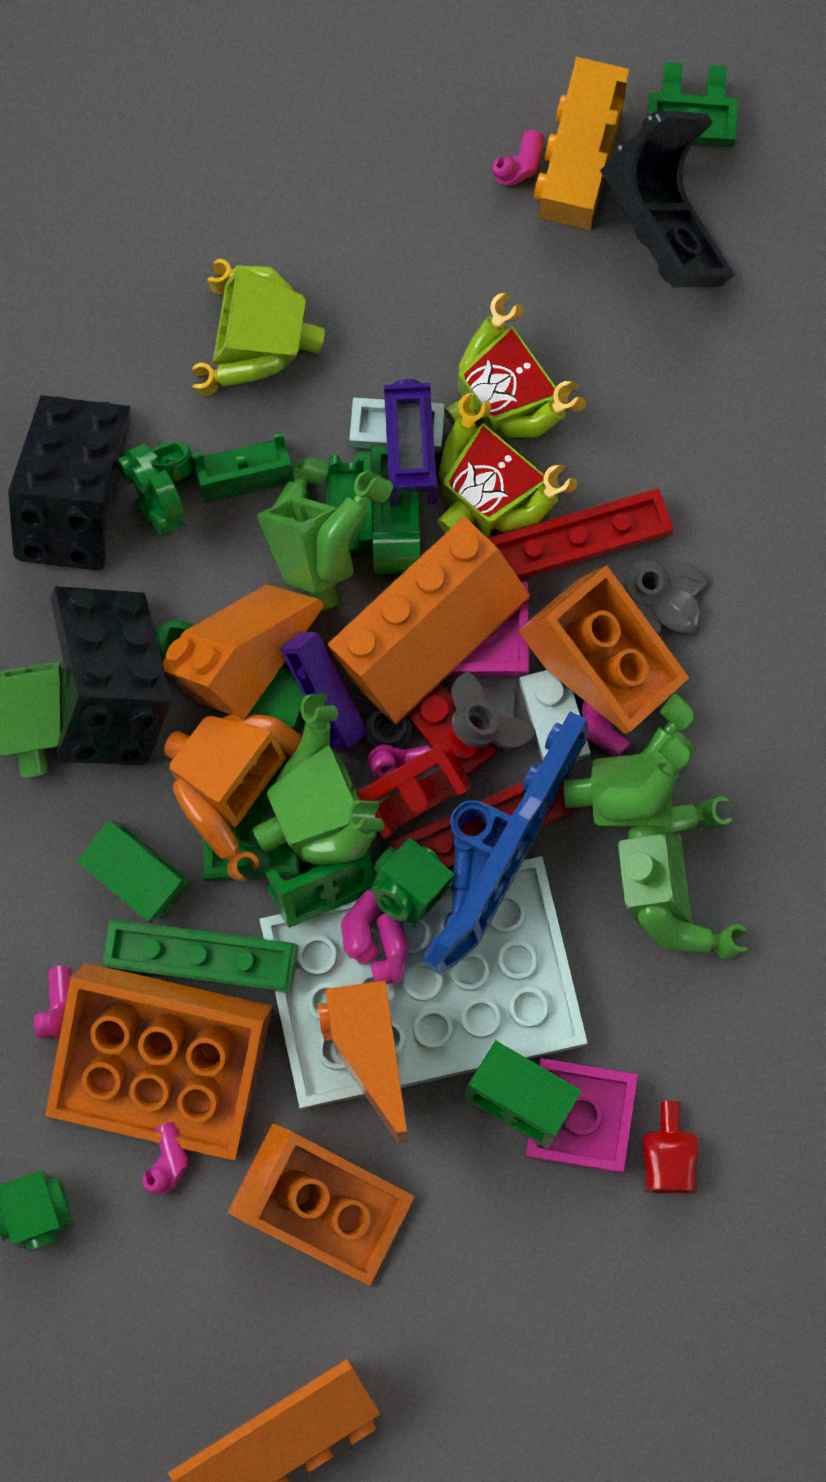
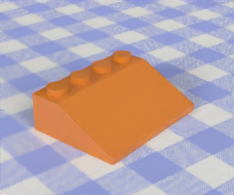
M84 962L70 978L45 1117L160 1143L163 1134L157 1132L155 1128L166 1123L175 1122L180 1136L173 1138L182 1149L236 1161L264 1052L273 1005Z

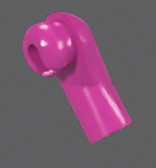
M535 130L525 131L519 155L514 157L507 155L504 160L502 157H498L493 162L492 172L498 183L504 186H514L537 173L545 139L541 132Z
M585 701L582 707V717L586 718L590 734L588 740L611 757L624 756L632 742L615 731L613 724Z
M382 744L370 752L367 764L376 777L381 778L428 751L429 746L404 750Z
M368 889L341 922L343 950L349 958H355L359 964L372 962L378 954V945L371 941L369 925L381 909L375 901L374 894Z
M383 914L378 917L377 925L386 960L374 961L371 964V971L374 982L386 980V985L392 983L394 987L404 978L409 945L402 921L394 920L387 914Z
M55 966L48 970L50 1012H38L34 1016L35 1034L41 1039L48 1036H53V1039L60 1037L69 983L72 976V970L67 966Z
M175 1122L166 1123L155 1128L157 1132L163 1134L160 1143H158L161 1155L151 1170H146L142 1177L144 1188L151 1194L161 1196L173 1191L189 1166L186 1150L182 1149L173 1138L180 1136Z

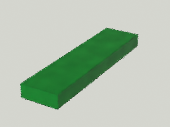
M109 919L101 966L120 971L291 994L299 945L283 941Z

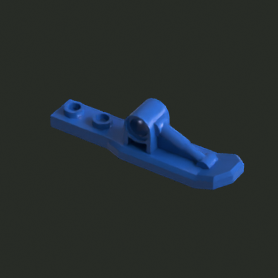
M569 711L563 724L557 722L553 726L545 743V749L548 752L541 765L535 763L528 771L523 783V790L526 792L512 816L476 800L465 801L459 804L452 812L450 823L456 848L453 869L455 875L452 879L451 888L454 891L452 912L447 919V927L434 938L424 953V962L427 969L441 974L456 966L480 944L535 842L544 819L564 784V779L567 778L590 735L586 718ZM478 820L487 824L485 830L477 836H468L462 833L465 825L471 821Z

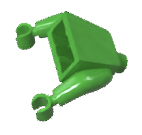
M310 457L308 459H300L293 466L294 482L289 481L274 506L257 514V518L283 580L288 585L308 591L311 597L320 599L325 604L322 610H327L341 602L336 584L351 577L354 569L349 546L356 529L368 513L365 506L369 500L384 503L391 495L393 484L391 481L383 479L382 476L367 471L360 473L356 477L354 490L357 495L354 499L348 497L338 508L306 499L308 491L305 489L307 483L320 486L328 472V464L325 461Z
M61 661L0 671V756L16 754L20 775L23 778L40 776L49 771L44 749L56 747L63 730L67 705V679L65 666H63L62 670Z
M325 693L306 695L302 699L301 715L306 723L300 744L281 770L275 784L269 787L267 791L268 799L276 816L253 828L254 835L265 853L288 843L303 862L316 865L340 864L360 859L368 851L372 840L377 838L376 832L384 829L383 820L375 818L376 810L380 807L379 802L362 801L359 799L344 763L330 747L329 722H333L338 718V711L334 705L325 706L327 699Z
M678 694L671 695L660 709V714L669 723L664 728L658 727L652 739L640 754L598 758L593 760L591 778L564 779L565 808L593 807L594 824L598 826H672V790L679 778L677 770H680L687 764L694 752L693 744L678 731L685 729L693 720L694 714L689 704Z
M719 796L701 801L697 808L693 804L675 806L672 812V826H631L628 831L629 839L621 840L618 843L626 909L643 931L663 949L709 953L711 948H713L715 953L724 960L731 959L748 950L747 947L737 946L732 938H737L747 933L746 928L742 925L734 924L717 934H712L711 929L692 924L682 838L680 834H675L695 828L698 822L705 828H713L730 823L732 818L720 819L715 811L716 804L729 801L726 797Z

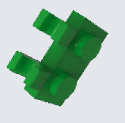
M665 62L661 93L649 92L647 117L659 110L707 113L713 123L693 144L734 147L738 98L725 97L727 66L709 65L705 96L680 94L683 63Z

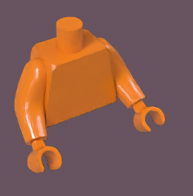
M233 714L223 718L208 716L203 718L191 736L180 731L173 732L168 737L164 747L165 755L173 759L169 770L176 779L173 783V792L183 813L213 851L221 859L228 858V874L237 882L246 881L245 877L237 870V863L241 858L247 860L254 870L259 869L260 863L257 856L253 853L240 852L238 849L239 841L229 826L237 827L286 758H290L302 738V735L283 721L267 715L248 714L245 719H241Z

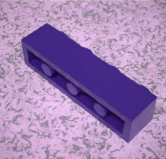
M298 633L283 645L280 651L303 696L325 693L327 695L325 706L334 705L337 708L338 718L333 722H329L330 747L349 749L368 733L363 724V719L359 712H357L350 698V692L344 686L338 674V668L332 662L325 648V642L319 633Z

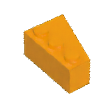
M576 56L567 95H561L557 109L556 121L560 122L557 135L550 134L545 152V160L550 161L547 174L539 173L533 199L540 201L539 218L591 230L605 181L600 170L611 159L623 116L629 75L628 68Z

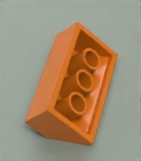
M464 516L327 644L329 656L337 668L381 712L397 725L530 599V594L499 549Z
M346 1359L172 1469L168 1474L173 1482H289L286 1475L300 1466L304 1465L306 1471L310 1473L332 1459L334 1455L330 1447L347 1437L351 1445L377 1430L378 1428L373 1420L382 1414L352 1364Z

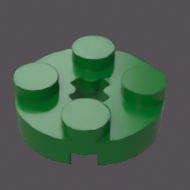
M142 443L126 451L125 456L117 459V466L126 483L129 485L133 483L140 497L134 500V505L142 521L146 525L152 523L159 535H170L185 527L186 523L180 520L185 517V512L166 470L159 472L156 468H153L150 461L158 457L147 444Z

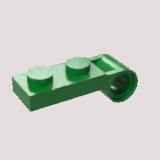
M399 445L400 469L418 468V445ZM372 446V472L382 476L383 479L389 480L387 446ZM419 492L399 493L400 506L390 507V496L384 503L373 501L374 575L403 574L420 558Z

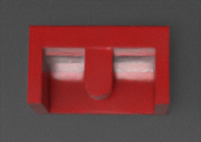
M438 744L357 791L356 794L362 801L379 802L380 807L376 810L375 818L383 820L384 829L380 831V834L385 839L392 835L399 826L457 793L458 796L463 794L472 783L453 751L450 749L445 752Z

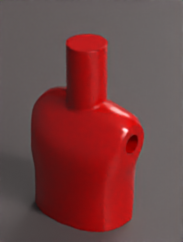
M678 1101L660 1102V1130L649 1132L643 1137L645 1192L658 1194L697 1193L698 1138L695 1134L680 1131V1102Z

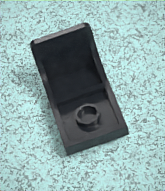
M659 110L649 115L642 122V129L631 140L620 144L614 149L611 154L612 159L600 171L613 191L612 196L615 203L627 213L635 226L636 237L649 249L658 264L659 274L672 288L724 286L735 274L690 204L683 186V166L686 155L692 144L712 125L713 121L707 113Z
M40 395L8 490L13 555L17 560L89 570H101L104 568L106 563L108 502L117 468L116 461L120 458L131 421V407L129 405Z
M55 586L50 601L67 679L66 715L63 730L56 747L58 759L62 762L143 765L147 763L172 700L145 593Z

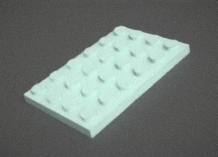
M542 856L524 860L480 944L456 966L441 974L427 969L424 962V953L434 938L447 927L446 922L452 912L454 892L451 890L452 881L445 896L416 927L407 920L402 921L409 945L404 978L394 987L392 983L386 985L401 1088L477 1071L495 1040L527 1059L587 1046L586 1034ZM359 899L291 928L287 926L280 914L260 918L264 939L299 945L291 994L275 992L300 1110L365 1096L337 1056L333 1040L324 1042L318 1012V1004L327 1003L325 989L374 982L371 964L377 960H386L377 925L378 917L385 914L382 910L369 925L371 941L378 945V954L375 959L368 964H359L355 958H349L343 950L341 922Z

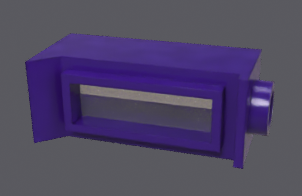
M402 379L396 381L393 385H384L389 481L393 484L390 495V507L400 506L399 493L427 491V505L437 504L430 383H420L414 379Z

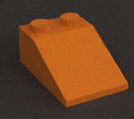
M607 565L576 580L518 630L531 650L550 673L624 734L631 732L689 679V676Z
M266 584L185 630L180 638L176 639L169 646L166 652V657L162 661L165 675L193 701L245 719L285 662L280 648L298 633H306L325 604L320 599Z
M386 980L325 989L327 1003L318 1004L320 1027L324 1042L333 1040L337 1056L397 1143H408Z
M272 1123L227 1213L340 1272L371 1286L415 1196L302 1136Z

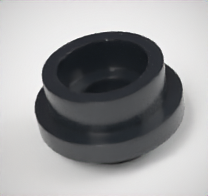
M377 708L368 716L365 723V728L368 732L365 736L373 748L383 744L403 749L408 744L412 735V724L408 715L395 725ZM385 724H392L397 728V733L393 737L387 738L380 734V728Z

